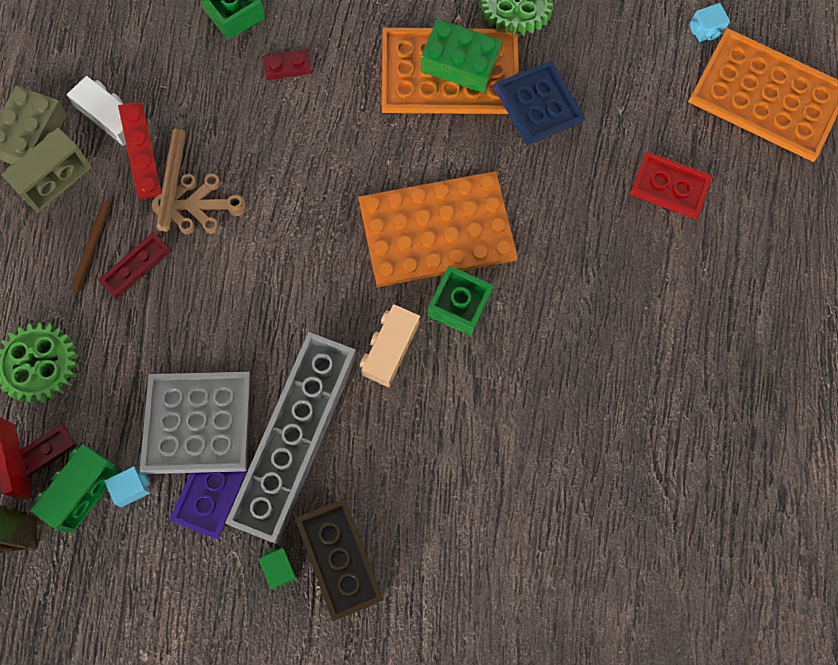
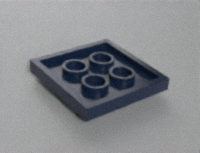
M552 61L500 80L493 86L527 146L578 125L585 120Z

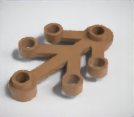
M185 174L181 178V184L176 188L171 219L179 226L182 233L191 234L195 229L192 220L183 218L177 211L187 210L203 225L204 230L208 234H214L219 228L217 221L214 218L208 217L201 210L228 209L231 215L240 216L246 211V203L240 195H232L228 199L202 200L212 190L219 188L220 180L216 174H208L205 177V183L188 199L178 200L186 191L193 190L197 185L193 175ZM187 180H193L191 184H185ZM210 180H216L214 184H209ZM162 194L156 196L152 202V209L157 215ZM234 201H239L237 206L231 205ZM186 223L191 224L189 228H187V229H184V228H183V225H184V224H186ZM209 223L215 224L211 229L207 228V225Z

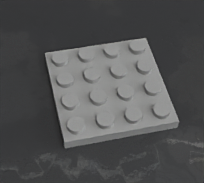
M250 372L149 374L140 472L144 474L247 471Z

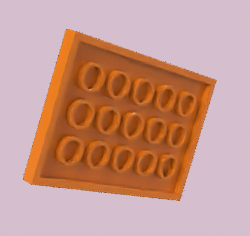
M383 28L382 113L508 114L493 86L496 82L519 73L518 33L516 36H513L512 31L504 34V29L496 31V29H470L503 40L500 57L486 92L482 93L420 72L421 55L433 28Z
M726 28L688 102L814 162L818 158L838 115V79Z
M496 171L358 197L376 287L444 275L448 266L465 271L517 261L518 256Z

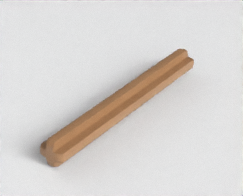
M177 128L172 132L156 224L157 230L164 232L170 230L185 140V131Z

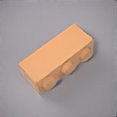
M394 304L390 311H385L381 319V324H383L380 333L377 331L374 333L370 343L373 347L369 354H364L360 363L362 376L387 387H390L420 324L419 315Z

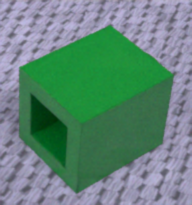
M278 546L272 547L263 552L264 557L258 559L270 589L275 590L298 579L286 549H279Z

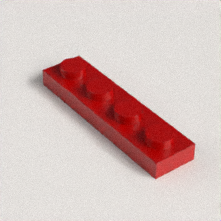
M143 103L118 105L138 200L155 198L162 194Z

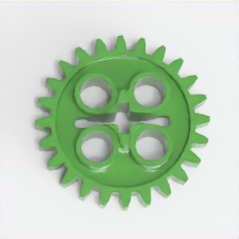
M481 0L480 8L481 14L484 15V21H489V26L496 25V31L504 29V34L512 31L513 36H516L517 32L520 31L525 36V31L528 30L533 34L534 28L541 30L542 25H547L548 20L551 19L553 3L552 0Z
M29 323L27 331L18 327V335L10 332L9 337L11 340L9 342L1 341L5 348L0 349V384H3L0 389L8 392V396L12 398L17 397V400L22 403L27 399V402L34 404L36 398L39 402L44 403L45 396L54 400L55 391L63 394L61 386L63 384L71 386V383L67 380L68 377H76V374L71 369L79 367L76 362L72 361L78 358L79 355L76 352H72L76 346L72 342L69 343L71 338L67 334L63 335L64 332L61 329L55 330L51 324L45 329L42 323H38L36 329ZM51 344V349L43 353L44 347ZM26 349L25 355L18 359L19 353ZM50 368H55L54 373L46 377L47 371ZM29 373L28 379L21 383L22 376Z

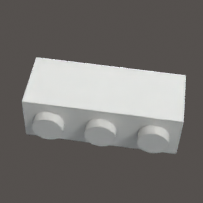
M85 76L67 94L68 98L75 108L121 145L125 146L126 142L118 105H123V101L114 93L110 95L100 81H93L88 76Z

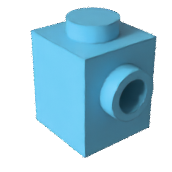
M718 3L696 11L690 22V28L699 42L707 39L713 40L724 33L730 20L722 5Z
M132 467L105 480L114 505L120 507L150 494L148 486L151 483L147 474L141 473L136 467Z

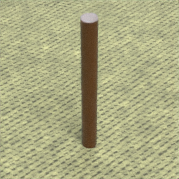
M102 201L70 287L72 291L80 292L111 208V204L106 201Z

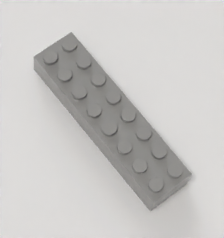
M308 332L225 522L226 524L279 545L357 358L355 349Z

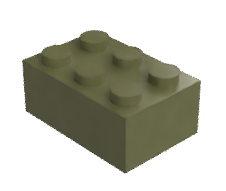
M15 86L0 113L1 161L10 164L16 163L29 149L34 148L43 141L47 134L55 131L57 128H61L68 114L59 100Z
M57 128L55 131L47 134L44 140L37 146L29 149L20 160L11 164L1 176L38 214L92 167L78 146Z

